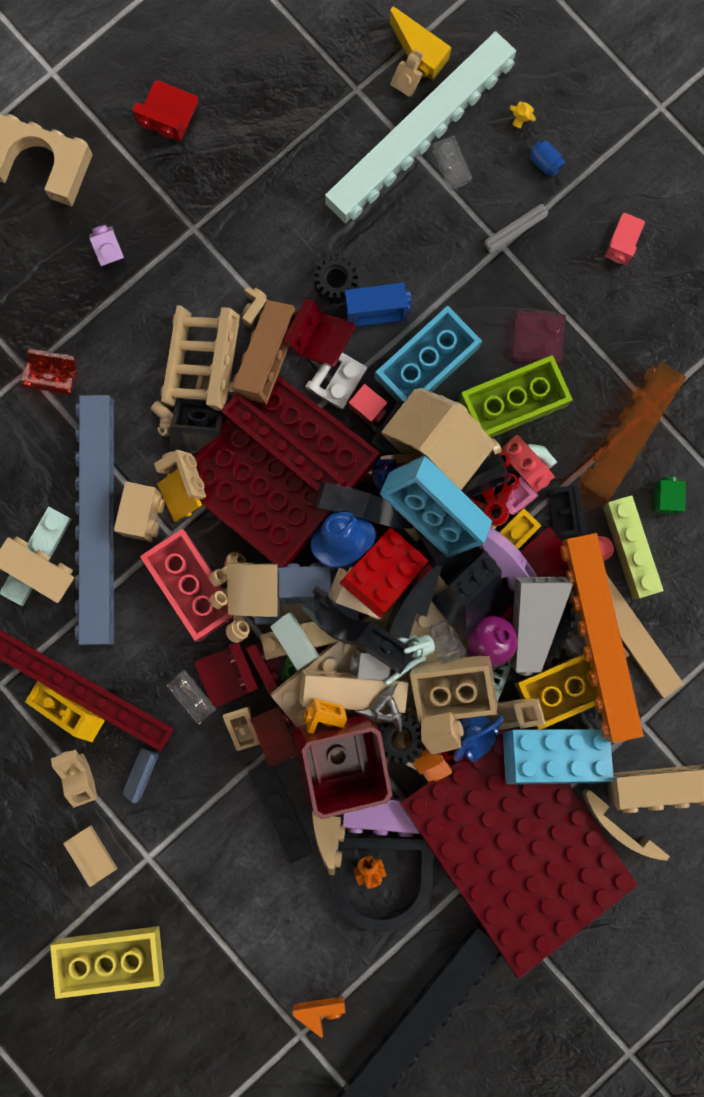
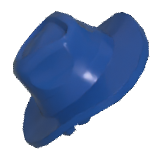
M335 512L330 514L323 525L312 536L311 551L321 564L330 568L351 566L361 560L373 545L376 536L375 529L364 518L356 517L348 512Z
M502 714L494 721L484 716L458 719L457 721H460L464 734L461 737V748L456 749L453 760L458 762L467 757L469 761L476 762L484 756L496 741L494 734L497 735L499 733L497 729L504 719Z

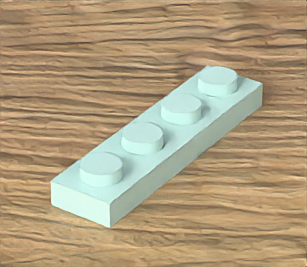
M48 507L31 536L27 548L35 553L39 549L52 556L72 519ZM9 575L0 594L23 606L33 588Z

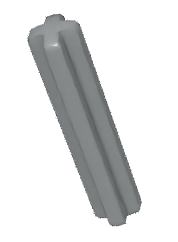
M543 204L538 205L486 239L485 247L489 252H494L547 217L548 210Z

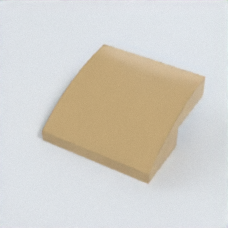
M227 563L228 615L278 617V564Z

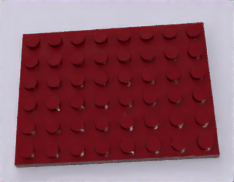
M519 726L499 730L497 735L494 734L496 741L493 747L476 762H471L467 757H464L450 766L452 769L450 775L439 781L432 780L427 782L399 802L517 978L525 975L638 886L569 784L506 785L503 733L511 730H531L530 727L520 729Z

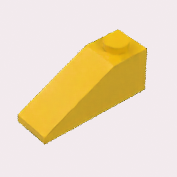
M393 6L390 9V24L407 56L410 53H414L415 49L424 54L417 70L423 73L422 77H428L433 81L449 60L451 47Z
M38 681L25 703L72 736L89 742H93L105 721L100 716Z

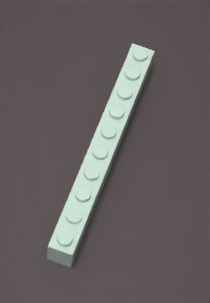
M495 31L325 194V204L345 224L350 219L355 220L368 202L371 204L377 199L380 194L379 191L384 186L389 187L396 180V175L402 169L405 171L412 165L413 158L420 153L422 155L431 145L430 142L435 137L440 138L452 121L456 122L462 117L464 109L469 104L473 106L480 99L481 93L486 88L489 90L496 84L497 77L504 72L506 74L515 64L516 50Z

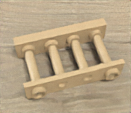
M177 306L176 313L172 319L173 331L165 381L161 388V401L175 408L178 398L206 400V405L216 411H221L227 403L240 315L231 308H221L218 318L191 317L192 313L182 306ZM189 327L218 328L217 338L214 342L187 341ZM186 350L214 352L213 363L210 366L184 364ZM182 374L210 376L209 388L207 390L180 388Z

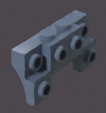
M321 563L310 564V567H300L299 564H287L286 567L278 568L279 615L278 617L255 616V624L266 625L277 622L281 618V604L305 603V601L310 603L315 596L312 591L316 586L329 593L339 568H330ZM351 565L342 569L348 571L349 567L353 568L355 565ZM330 599L340 612L358 621V611L335 603Z

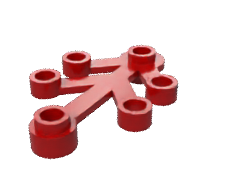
M500 452L501 457L507 459L504 464L508 468L511 464V459L506 453ZM509 474L511 479H515V483L512 486L507 485L508 481L503 483L504 487L497 499L494 494L496 487L481 493V495H484L487 504L470 498L492 520L491 525L493 526L504 524L509 517V509L506 504L512 491L516 490L520 484L519 479L514 474ZM495 511H501L499 517H493Z

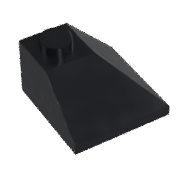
M177 400L169 427L170 452L180 450L193 454L197 453L220 435L224 414L206 405V402Z

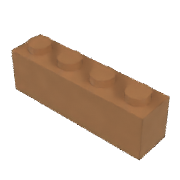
M267 300L265 307L260 311L259 322L251 334L247 352L242 356L239 372L233 379L232 388L243 398L267 404L289 348L283 340L298 313L293 305Z

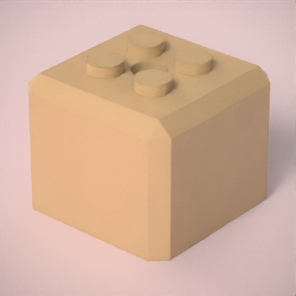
M423 388L414 389L381 432L401 454L419 452L421 457L425 455L460 490L464 488L494 448L493 440L480 427L481 424L471 417L465 406Z

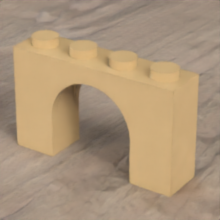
M0 114V182L6 183L13 162L20 152L29 147H44L54 153V166L44 190L50 199L73 206L93 155L87 142L76 137L74 139L65 137L63 133L57 130H51V132L44 130L34 122H29L28 124L21 122L17 117L6 114V116Z

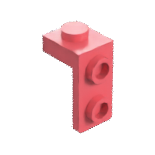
M623 213L604 257L627 266L634 256L637 248L635 245L645 221Z
M519 435L514 436L501 448V451L510 457L511 465L536 493L545 488L555 478L545 463Z

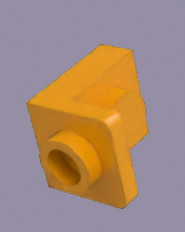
M317 698L313 699L310 707H306L303 715V722L306 724L307 732L311 734L314 733L318 722L328 727L337 726L344 728L347 721L343 705Z

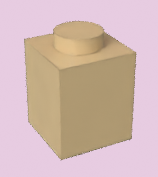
M451 712L421 719V741L431 755L461 748V737L464 734L463 727L460 721H456Z

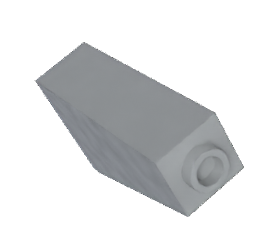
M515 577L512 626L515 628L518 636V646L515 655L510 660V665L520 675L530 676L533 675V672H541L572 589V583L566 577Z

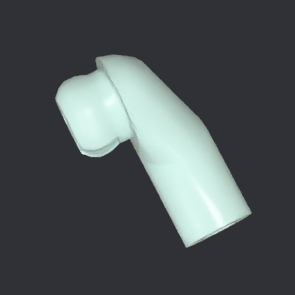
M528 444L549 469L557 463L544 446Z

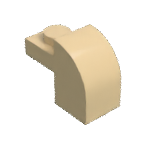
M76 750L63 752L59 756L51 758L53 769L62 779L64 796L73 808L98 799L95 782L83 753L79 755Z

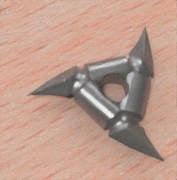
M398 683L383 691L382 695L371 706V710L355 711L372 721L375 719L376 721L393 722L402 735L401 713L399 714L395 699L392 697ZM383 705L390 707L389 712L386 714L380 712Z

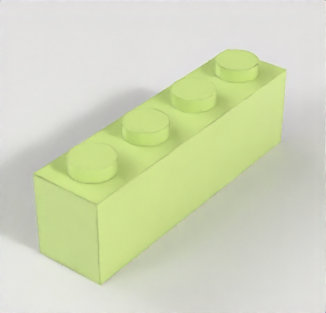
M633 496L608 502L602 508L632 599L635 600L662 592V584Z

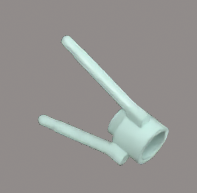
M414 634L409 639L404 637L397 638L403 643H409L408 646L410 647L405 648L404 653L414 652L412 657L415 659L407 664L401 674L396 672L384 682L385 685H389L417 664L426 661V656L435 651L434 641L429 635L425 634L417 637Z

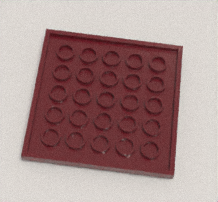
M279 375L267 404L247 400L344 479L347 487L355 488L382 456L379 451ZM227 419L222 424L220 435L204 446L194 457L206 494L204 499H199L201 504L272 563L278 564V568H283L290 564L312 539V536L323 525L330 514L334 513V511L314 506L317 492L230 419Z

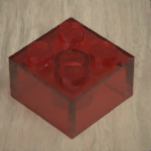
M280 706L250 719L270 767L297 756L294 733H292L289 725L292 721Z

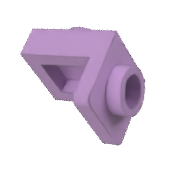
M101 225L92 229L93 233L89 235V238L101 266L124 258L112 226L107 228L106 225Z

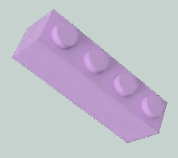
M390 798L386 804L343 815V826L348 828L347 831L351 833H363V829L373 830V834L388 835V831L398 832V836L413 837V833L419 834L399 802L404 800L401 798Z

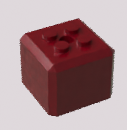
M358 713L346 715L347 721L344 728L337 726L328 727L318 722L313 734L307 732L306 725L299 726L293 734L305 796L314 815L321 819L386 804L392 797L381 732L372 720ZM342 750L344 756L340 761L334 762L330 759L333 751Z

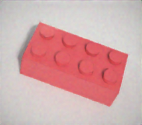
M179 530L140 556L195 641L199 642L233 619V615H228V602L220 609H216L211 605L210 597L217 591H223L224 589L222 586H214L211 583L209 576L212 570L185 530Z

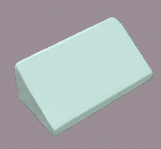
M287 613L270 626L297 671L320 657L293 613Z

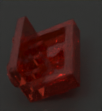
M28 349L26 353L28 363L21 379L22 387L71 395L79 373L76 357L46 352L44 350Z

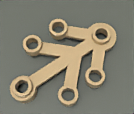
M238 552L230 553L226 557L225 567L216 569L210 574L209 579L214 586H221L227 581V563H248L246 558ZM227 588L223 591H217L210 597V603L214 608L220 609L227 604ZM233 615L234 622L227 626L226 634L232 642L239 643L248 636L250 629L249 625L244 621V616Z

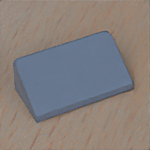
M146 748L140 749L123 790V795L133 803L141 800L159 756L158 753Z

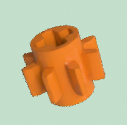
M372 855L359 859L358 867L353 868L358 885L364 884L368 889L381 885L382 877H386L382 860H375Z

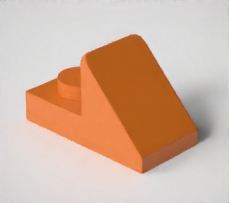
M411 737L404 741L407 748L411 743ZM426 748L425 751L422 750V756L415 759L414 764L419 774H423L428 782L432 780L439 781L452 773V769L442 753L431 755Z
M344 996L293 1004V1016L319 1037L323 1038L321 1017L326 1016V1019L341 1017V1014L345 1013Z

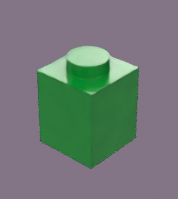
M663 477V480L655 484L654 513L680 514L684 512L686 482L678 481L677 477Z

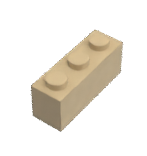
M18 536L14 540L8 537L0 548V569L59 603L75 578L71 575L73 570L62 563H59L58 566L49 561L51 556L39 549L36 553L27 548L29 543Z

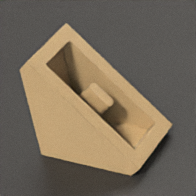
M250 706L223 715L237 751L261 744Z

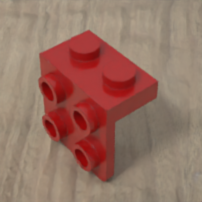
M155 81L144 105L136 102L132 112L137 124L141 127L152 129L167 138L181 141L197 107L198 98L191 93L164 82Z

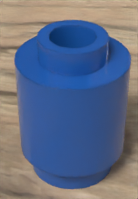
M547 140L543 143L538 141L530 150L532 155L529 159L545 175L555 176L566 163L562 159L563 156Z

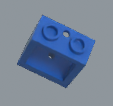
M405 283L345 290L347 321L353 322L356 327L406 321V315L410 313V305H412L410 290L406 291Z

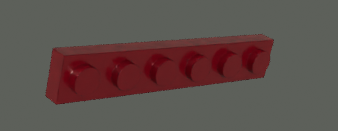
M236 393L221 410L228 419L317 493L321 480L343 486L347 485L344 479L239 393Z

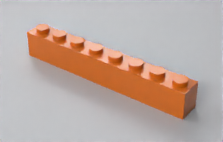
M594 533L566 539L562 542L563 546L560 547L563 561H567L569 571H566V578L572 583L574 591L572 605L574 611L579 613L580 621L577 622L580 636H584L586 644L583 647V654L586 662H590L592 672H589V680L591 686L596 688L597 697L594 698L597 712H601L603 723H600L602 736L607 738L610 743L644 737L598 535Z

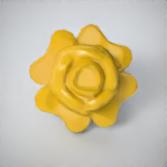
M519 101L516 106L510 105V110H512L515 117L512 125L521 128L523 122L536 120V117L533 115L534 108L528 103Z

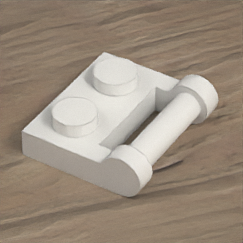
M344 353L341 354L338 360L341 362V365L326 390L321 388L320 384L331 367L321 364L313 379L308 381L305 386L308 391L342 411L367 371L366 366Z

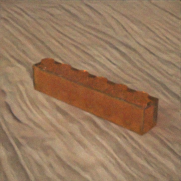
M662 361L656 367L651 366L644 376V379L647 380L643 387H637L631 397L634 402L630 408L626 406L618 417L621 420L617 428L613 426L605 439L609 442L604 449L600 447L594 455L593 460L596 461L592 469L587 468L580 478L583 483L579 489L603 504L610 501L686 379V376Z

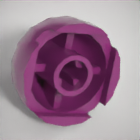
M497 616L482 618L477 623L475 629L465 638V641L468 640V655L470 657L490 656L491 665L494 668L507 663L515 655L518 646V636L515 628L510 622Z

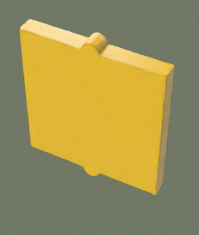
M179 468L174 472L167 473V477L157 483L174 522H178L185 516H191V512L202 506L199 499L188 497Z

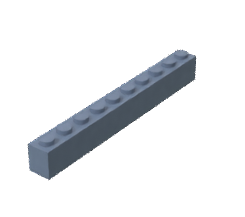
M110 395L80 396V403H76V417L79 418V427L76 428V441L79 442V452H76L75 460L76 466L79 467V476H76L75 486L76 490L79 491V501H76L75 511L76 515L79 516V525H76L75 537L76 540H79V550L75 552L76 565H79V575L75 577L76 590H79V600L75 602V613L79 615V625L75 626V638L79 640V645H114V400Z

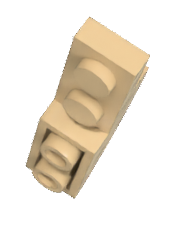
M312 811L319 853L329 875H335L336 867H341L342 852L338 851L339 841L344 842L345 826H341V817L333 816L321 819L314 815Z

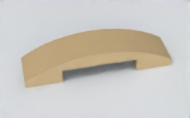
M539 698L499 702L497 705V715L484 716L494 721L502 714L504 719L497 730L519 726L522 729L546 723Z
M583 789L582 794L590 812L612 837L642 855L658 860H668L670 856L651 840L643 837L637 843L603 814L609 806L590 790Z

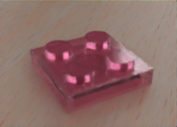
M517 310L512 360L537 362L553 355L556 363L561 364L566 315Z

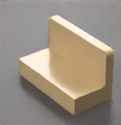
M89 826L63 843L89 887L118 869L92 826Z

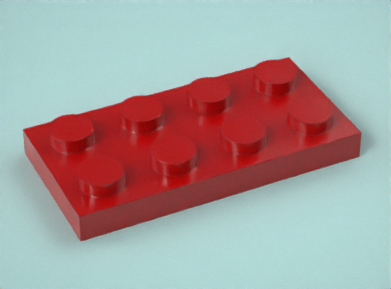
M390 528L347 573L340 584L375 615L381 618L429 560L405 541L400 534Z

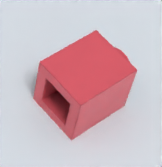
M365 384L349 402V409L370 426L375 421L380 423L387 414L385 410L387 402Z

